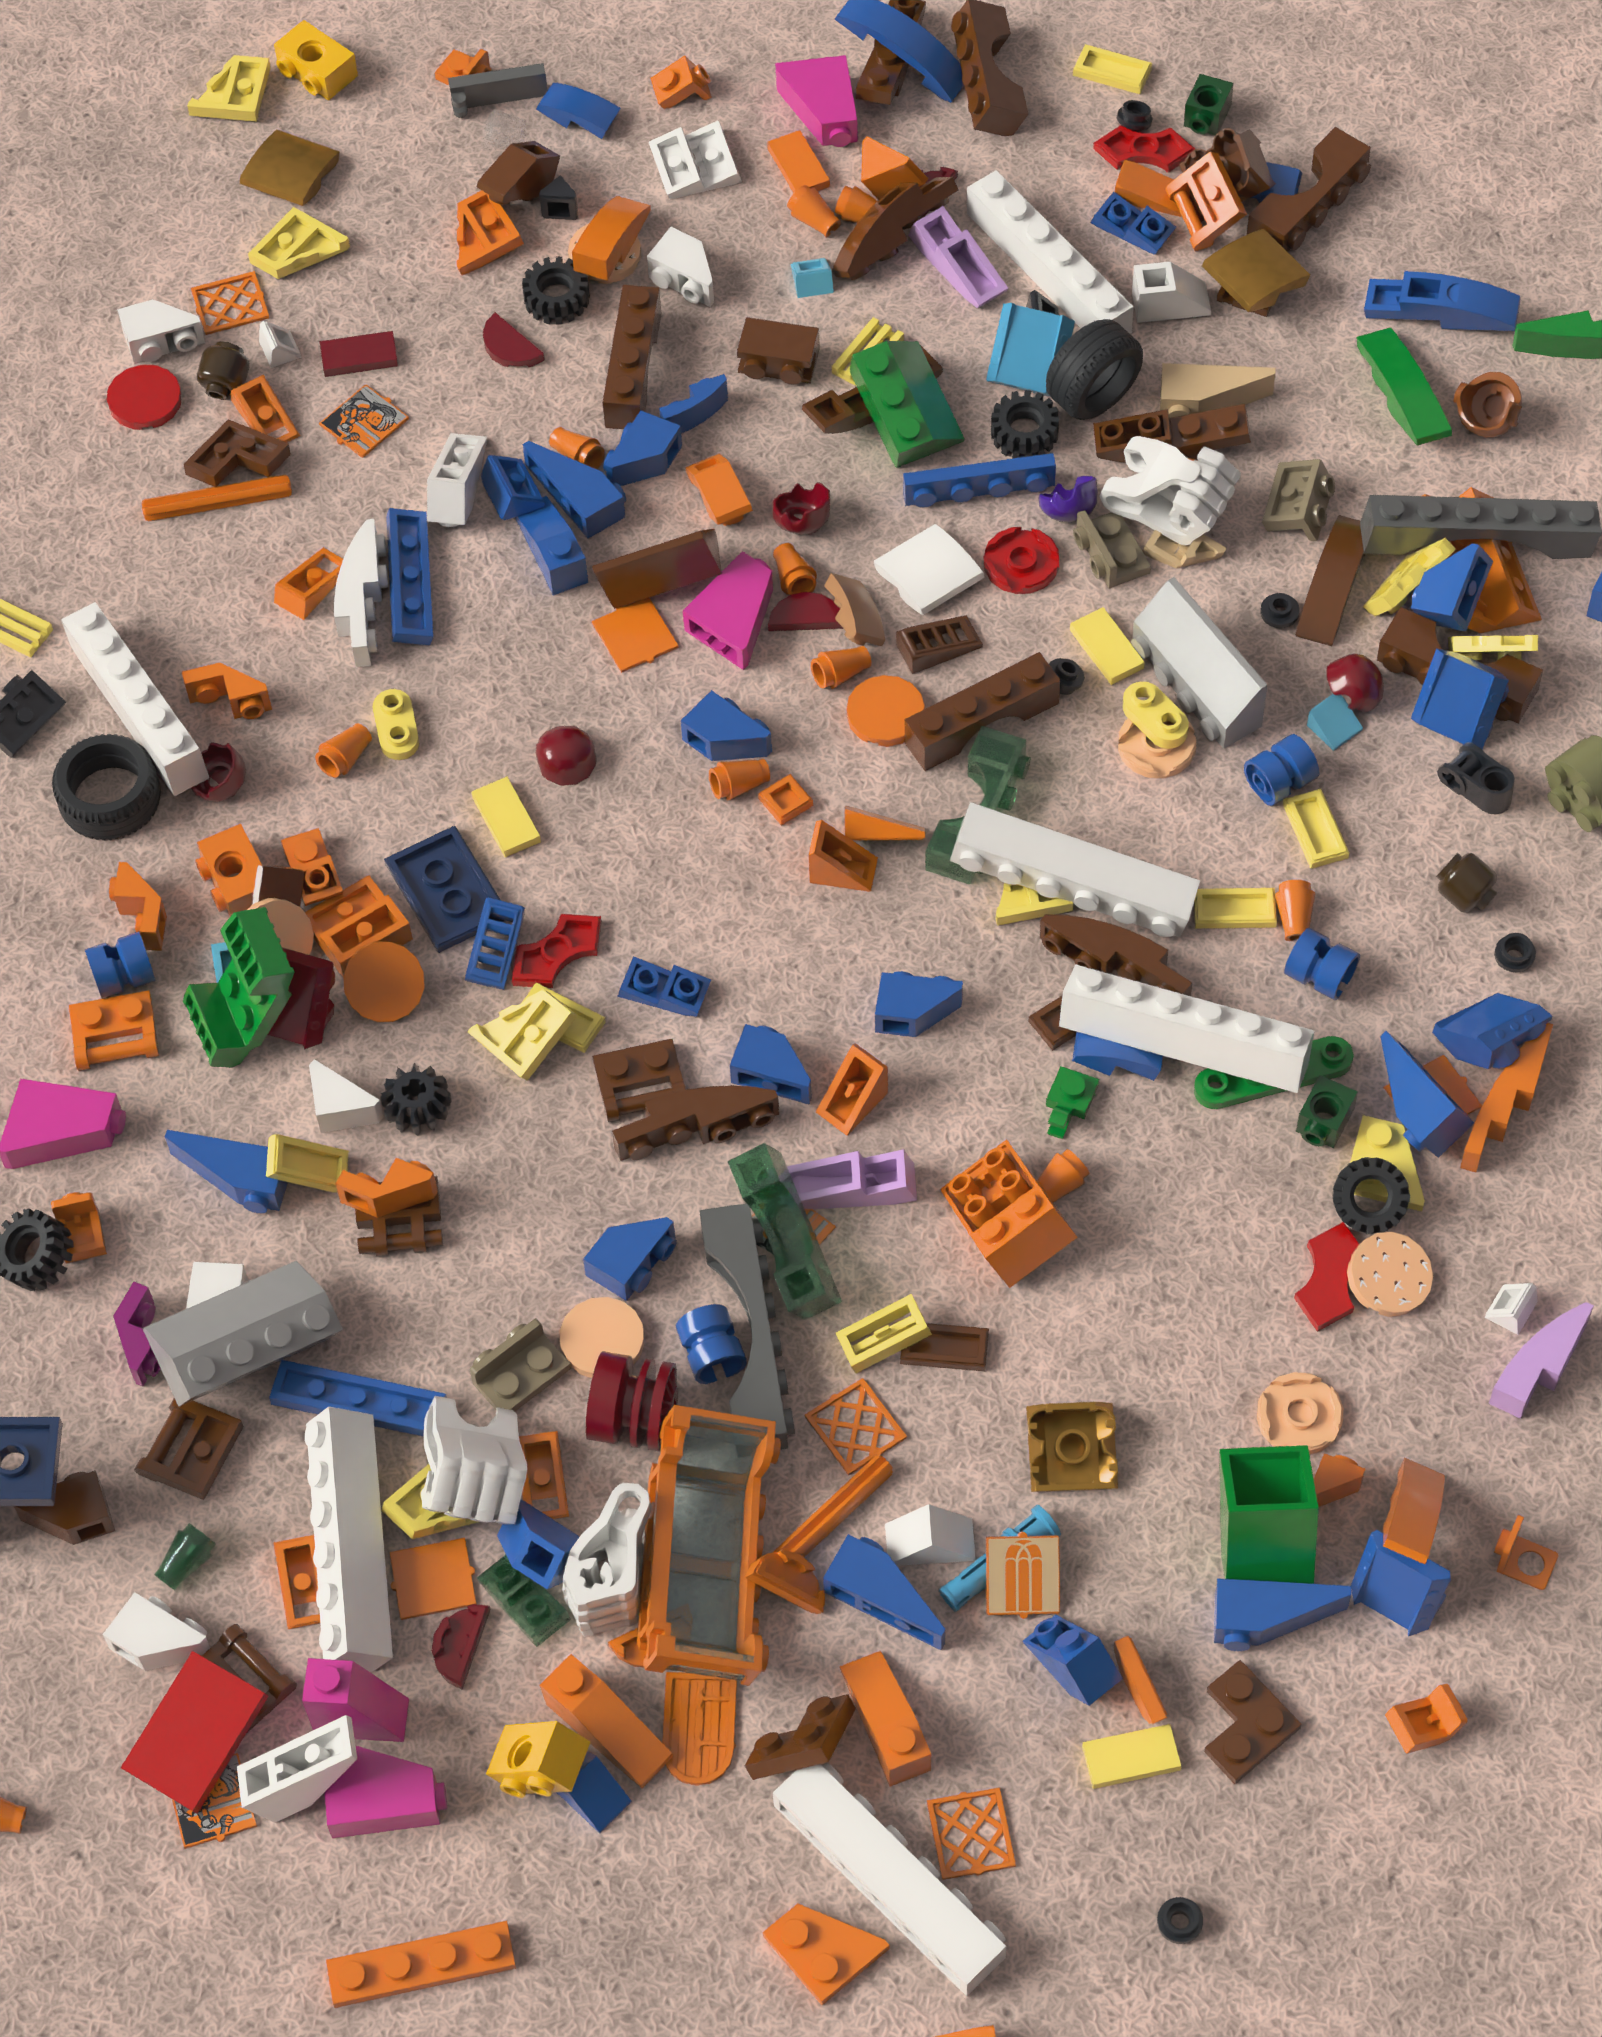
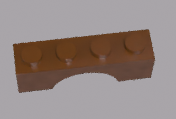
M966 0L960 11L954 14L951 29L955 36L957 57L961 64L962 82L966 89L968 111L971 113L973 127L975 130L1000 136H1012L1028 116L1023 87L1007 78L997 67L993 56L997 55L1011 34L1006 9L1002 6L978 0Z
M1334 127L1313 151L1311 171L1317 177L1318 183L1300 194L1280 195L1270 193L1248 215L1247 234L1264 229L1287 252L1290 249L1297 250L1302 245L1306 232L1312 226L1318 228L1324 222L1328 210L1333 204L1341 205L1346 199L1350 187L1355 182L1360 184L1366 179L1371 169V164H1369L1371 147L1341 129Z
M622 286L602 402L605 428L624 429L627 423H633L640 410L646 411L650 355L653 343L657 344L662 314L659 287Z
M1400 607L1380 640L1377 661L1381 662L1390 672L1406 673L1417 678L1419 683L1423 685L1436 648L1442 649L1436 637V622ZM1506 654L1499 660L1484 665L1498 670L1509 680L1508 695L1505 701L1499 705L1495 718L1500 721L1511 720L1519 724L1539 690L1543 669Z
M1038 652L904 719L905 744L923 770L927 771L959 755L966 743L978 731L992 722L1006 717H1019L1026 721L1058 705L1060 679L1042 654Z

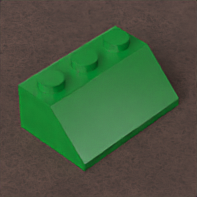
M885 341L852 355L850 374L896 468L965 441L918 341Z

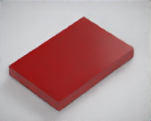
M192 1651L122 1764L121 1769L198 1814L269 1696Z

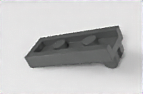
M543 63L448 78L453 112L458 118L467 116L468 108L543 97L548 91Z

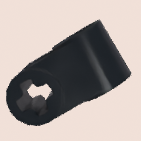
M1464 743L1459 749V754L1450 763L1442 764L1437 770L1438 777L1444 785L1456 794L1462 795L1488 814H1501L1507 811L1511 805L1515 780L1513 773L1509 768L1498 763L1473 743Z

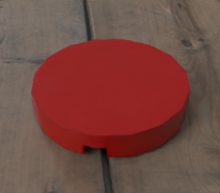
M138 365L124 370L113 379L108 387L106 400L112 417L120 425L133 430H143V428L151 426L153 428L162 426L174 418L181 407L182 393L177 378L168 369L157 365Z
M1011 527L998 532L988 541L983 556L984 571L994 585L1003 591L1014 594H1031L1044 589L1055 579L1059 570V549L1052 538L1041 530L1031 528V531L1021 530L1022 527Z

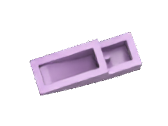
M944 206L913 223L908 235L931 264L973 306L979 308L1008 290L1007 285L969 231L966 229L961 232Z
M904 1149L866 1158L859 1151L780 1168L782 1206L785 1209L880 1206L917 1201L915 1166Z
M1585 1302L1563 1313L1525 1343L1506 1366L1495 1384L1489 1404L1521 1419L1538 1384L1554 1391L1588 1324L1594 1305Z

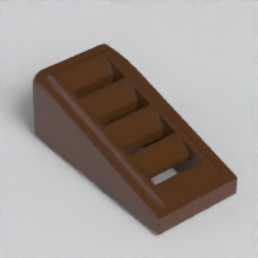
M967 615L911 626L896 631V646L912 674L983 647V643ZM962 628L968 640L961 641L955 630ZM947 633L953 643L947 644L942 635ZM934 638L938 646L932 647L929 640ZM921 643L924 649L918 650L916 645Z

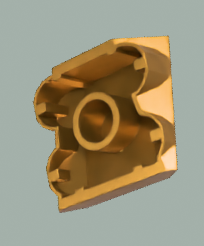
M1075 1402L1026 1406L1031 1492L1118 1489V1462L1115 1446L1116 1422L1115 1415L1113 1414V1403Z

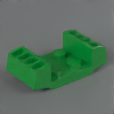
M266 907L238 911L231 915L220 930L232 957L218 983L189 984L184 994L183 1003L188 1009L190 1020L194 1023L196 1034L200 1037L203 1044L202 1048L206 1051L211 1067L232 1068L240 1065L251 1050L263 1043L292 995L288 987L295 972L293 967L289 965L287 954L284 953L281 947V940L277 938L273 929L274 925L270 922L267 915Z

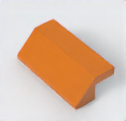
M1473 487L1459 496L1467 498H1494ZM1494 539L1449 541L1455 548L1450 556L1473 543L1480 545L1493 560L1469 623V629L1478 633H1484L1542 620L1512 542Z

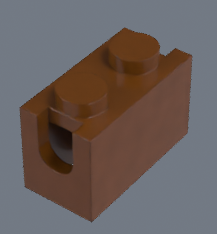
M746 317L737 349V358H741L738 373L745 374L752 379H761L763 377L781 379L783 382L791 385H796L800 382L811 384L820 350L819 328Z

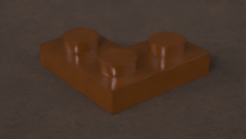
M228 419L184 463L185 474L214 487H217L238 465L270 477L291 455L289 443Z
M1241 1660L1237 1661L1207 1687V1693L1235 1722L1205 1747L1204 1752L1234 1784L1238 1783L1301 1729L1302 1724Z
M849 1694L834 1698L828 1696L820 1697L808 1705L797 1730L781 1734L770 1732L760 1737L744 1765L752 1780L829 1762L856 1710Z

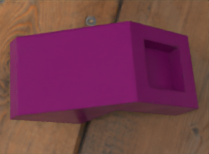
M134 1281L113 1318L134 1381L143 1387L147 1381L145 1374L155 1377L161 1370L142 1329L151 1324L156 1307L154 1306L155 1303L149 1287Z

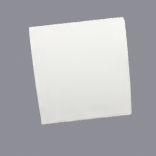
M719 121L685 135L680 127L649 141L669 199L680 198L742 182Z
M936 524L874 560L878 573L896 586L900 597L905 603L921 615L928 613L984 578L983 571L971 556Z

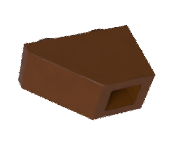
M536 141L512 143L482 175L476 187L489 194V199L498 204L508 205L510 201L517 200L533 201L534 198H539V193L544 187L554 181L560 155Z
M96 1470L89 1473L76 1472L67 1476L64 1481L57 1483L54 1506H14L22 1522L72 1545L115 1531L103 1486Z

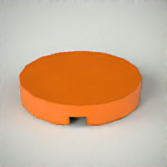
M881 675L868 678L855 687L848 698L847 719L850 729L859 739L867 743L868 741L878 743V746L889 747L905 742L904 719L924 710L925 705L921 693L912 683L897 676Z
M390 941L372 942L358 949L349 959L343 975L344 993L351 1007L362 1017L375 1022H394L409 1015L419 1004L424 991V972L417 957L405 946Z

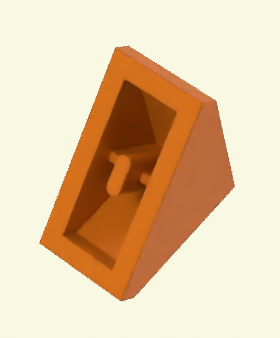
M869 137L863 140L861 182L878 200L900 183H918L920 187L928 181L927 176L909 157Z
M822 819L816 821L809 851L810 883L870 892L878 857Z
M853 1044L818 1106L816 1113L845 1135H849L888 1094V1067L859 1045Z

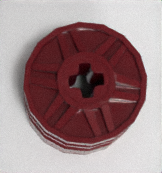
M602 1351L598 1357L590 1385L586 1412V1439L617 1444L624 1431V1427H630L631 1447L640 1448L643 1444L646 1430H648V1450L661 1452L659 1434L662 1422L671 1408L678 1403L676 1363L663 1361L656 1378L655 1360L646 1358L640 1369L639 1376H633L632 1356Z

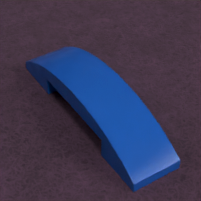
M848 0L834 19L863 41L869 34L922 73L925 78L921 84L941 99L951 103L963 88V74L958 60L930 32L897 9L879 0Z

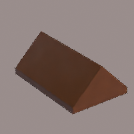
M715 529L700 530L592 566L595 576L614 609L722 574Z

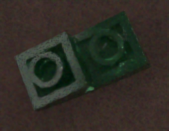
M506 1554L477 1577L479 1583L536 1647L571 1620L567 1610L544 1587L511 1566Z

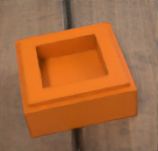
M791 774L758 793V799L781 826L814 806L813 799Z

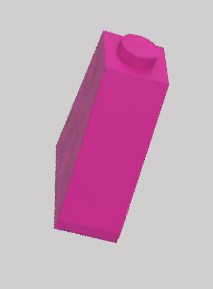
M846 55L775 63L778 93L822 146L844 147L849 143L858 142L857 115Z
M742 551L722 571V574L718 575L683 610L684 631L744 670L749 665L773 593L772 570L763 560L759 558L754 559Z
M20 1078L0 1141V1158L5 1168L16 1169L112 1147L115 1134H122L124 1130L126 1112L121 1109L116 1093Z
M308 1658L302 1703L313 1730L347 1715L352 1718L354 1739L404 1742L409 1706L408 1697L354 1661Z
M356 1746L357 1760L325 1791L327 1827L332 1839L440 1825L439 1810H447L445 1783H437L431 1767Z

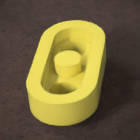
M1136 682L1125 690L1123 695L1124 714L1155 745L1165 749H1172L1185 742L1188 735V718L1157 686L1149 682ZM1138 697H1146L1148 699L1140 700ZM1170 721L1173 722L1174 725L1167 726L1164 724V722Z
M397 689L381 692L373 702V713L381 750L388 758L394 760L407 759L414 755L419 747V737L411 699L405 692ZM391 703L397 704L395 707L392 708L386 707ZM397 735L404 736L401 739H393Z

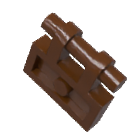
M434 1176L438 1192L435 1198L379 1218L355 1209L357 1228H373L374 1236L357 1238L359 1254L376 1253V1257L389 1256V1251L413 1249L414 1253L427 1252V1247L443 1246L442 1229L425 1231V1222L441 1221L438 1177ZM411 1224V1232L388 1235L387 1226Z

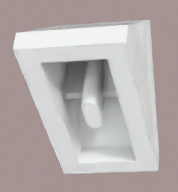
M315 1059L310 1063L309 1068L315 1112L321 1133L377 1124L383 1119L379 1099Z
M928 1504L885 1524L887 1554L897 1566L976 1561L972 1518Z

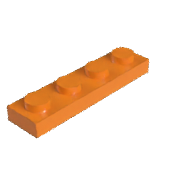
M507 1921L326 1960L334 2008L516 1969Z

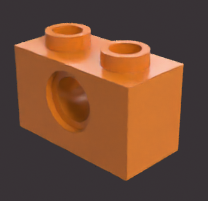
M240 823L198 841L197 846L201 858L195 860L203 881L206 882L211 879L215 886L210 892L219 912L227 910L230 917L234 912L244 911L252 906L257 867L262 865ZM239 873L236 876L228 877L231 874Z

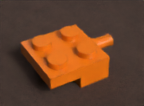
M370 875L345 888L343 894L328 898L305 912L311 921L314 933L313 938L329 960L333 962L334 967L342 977L349 959L358 949L372 942L390 941L404 945L413 940L408 920L390 896H384Z

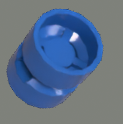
M1291 734L1272 745L1271 752L1268 750L1262 751L1244 764L1247 782L1268 806L1275 805L1291 795V787L1301 789L1316 780L1320 775L1319 765L1313 751L1301 737L1295 734Z
M1307 928L1294 945L1286 962L1284 974L1304 985L1313 982L1315 991L1336 1001L1343 992L1338 989L1340 982L1348 985L1357 969L1360 954L1340 943L1333 947L1330 945L1329 937L1311 928Z
M139 931L118 938L115 946H110L105 942L85 949L101 999L122 993L127 984L137 988L156 981Z
M720 1304L705 1305L686 1313L678 1320L676 1331L682 1346L689 1353L687 1358L695 1381L700 1384L716 1382L717 1378L712 1366L720 1363L726 1378L737 1375L745 1368L747 1358L739 1338L733 1336L735 1330L727 1307Z

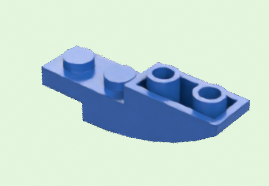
M1404 271L1403 280H1369L1364 312L1366 318L1440 320L1441 329L1515 331L1521 298L1520 295L1505 289L1467 278L1436 273Z

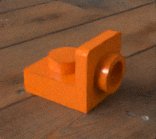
M454 49L435 71L436 80L449 85L448 78L492 71L489 64L488 51L480 49L474 57H471Z

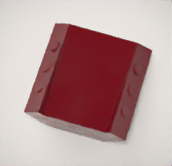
M282 947L284 953L287 954L290 967H293L295 972L288 987L292 995L268 1035L301 1044L305 1050L323 1042L324 1029L334 1015L335 1006L329 998L330 990L335 984L334 964L329 960Z

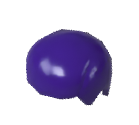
M1093 476L1077 477L1074 488L1066 490L1061 483H1058L1051 494H1039V507L1044 514L1059 522L1077 521V513L1084 510L1090 515L1097 504V479Z

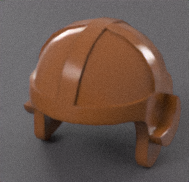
M1488 372L1476 377L1470 383L1461 382L1458 386L1453 402L1457 404L1461 423L1473 434L1485 438H1496L1506 434L1511 427H1516L1519 424L1517 421L1522 409V395L1519 386L1509 375L1502 372Z

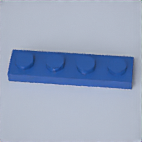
M1054 454L903 473L905 506L916 505L924 508L939 501L954 500L955 502H966L976 496L991 495L993 497H1004L1013 491H1044L1050 486H1055L1056 463Z
M389 508L386 523L392 642L431 645L433 639L427 512Z
M281 1360L269 1399L271 1405L317 1415L327 1407L372 1414L375 1427L424 1437L425 1416L434 1397L447 1398L445 1393Z

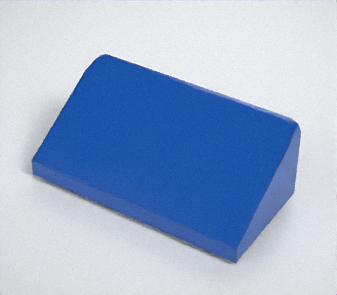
M488 455L481 472V479L488 496L502 520L512 519L544 507L545 501L522 459Z

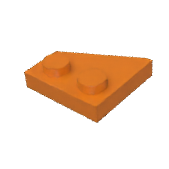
M481 190L457 203V218L459 221L457 229V243L459 245L457 268L461 275L479 269L524 244L521 235L502 205L490 200L489 194Z
M798 1903L763 1932V1937L821 2005L825 2004L890 1949V1945L885 1939Z

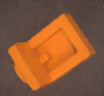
M683 56L650 78L658 104L663 109L675 106L693 93L698 94L703 100L712 98L708 87L711 80L707 71L701 64L695 65L686 56Z
M69 1193L61 1199L51 1202L55 1219L65 1224L64 1227L68 1228L72 1234L67 1238L73 1240L74 1247L67 1249V1252L73 1254L71 1261L64 1260L66 1264L107 1254L100 1213L92 1193Z
M1448 1684L1439 1685L1428 1697L1395 1705L1385 1714L1406 1754L1449 1741L1468 1721L1459 1701Z

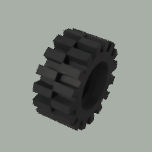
M556 256V262H550L549 257L543 258L544 265L542 266L538 261L533 263V271L527 269L525 278L522 279L524 304H526L528 313L532 312L533 318L536 320L543 316V322L546 324H550L551 319H556V325L563 324L562 318L565 317L568 322L574 321V313L581 316L584 313L583 307L587 308L589 305L588 276L574 271L573 260L568 258L566 263H563V259L560 256ZM556 284L565 285L570 289L566 294L557 297L547 296L542 293L546 287Z
M1024 390V396H1019L1018 391L1012 392L1011 400L1005 395L1001 398V404H995L991 415V438L994 439L995 447L997 449L1001 447V453L1005 456L1010 451L1013 452L1012 459L1019 458L1020 454H1024L1025 457L1032 456L1033 453L1043 455L1044 449L1050 452L1053 449V444L1057 443L1059 433L1058 409L1053 407V401L1050 398L1043 402V394L1037 392L1035 397H1031V390ZM1027 418L1037 422L1039 428L1031 432H1019L1014 430L1011 424L1015 420Z
M1364 1157L1352 1161L1338 1174L1333 1186V1204L1341 1220L1353 1230L1366 1234L1382 1233L1400 1223L1401 1218L1406 1214L1408 1203L1410 1202L1409 1186L1402 1172L1392 1163L1377 1157ZM1366 1179L1379 1180L1385 1185L1388 1192L1386 1204L1375 1212L1362 1210L1354 1199L1356 1187Z
M23 1209V1214L16 1212L11 1215L13 1223L5 1220L1 1225L6 1230L3 1234L0 1233V1276L29 1291H35L36 1288L44 1290L47 1289V1282L54 1285L59 1281L55 1275L57 1272L64 1275L68 1268L62 1265L64 1260H72L73 1254L67 1252V1249L74 1247L73 1240L67 1238L72 1234L68 1228L64 1227L65 1224L42 1211ZM40 1237V1244L36 1254L30 1261L25 1263L28 1247L36 1238Z

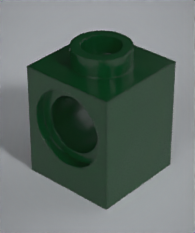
M1199 74L1185 104L1184 127L1190 128L1197 134L1209 133L1216 135L1220 132L1232 105L1234 83Z
M1319 1075L1299 1113L1296 1132L1300 1133L1302 1138L1311 1145L1321 1147L1325 1144L1334 1148L1355 1109L1358 1091ZM1327 1113L1333 1116V1118L1323 1119L1316 1114Z

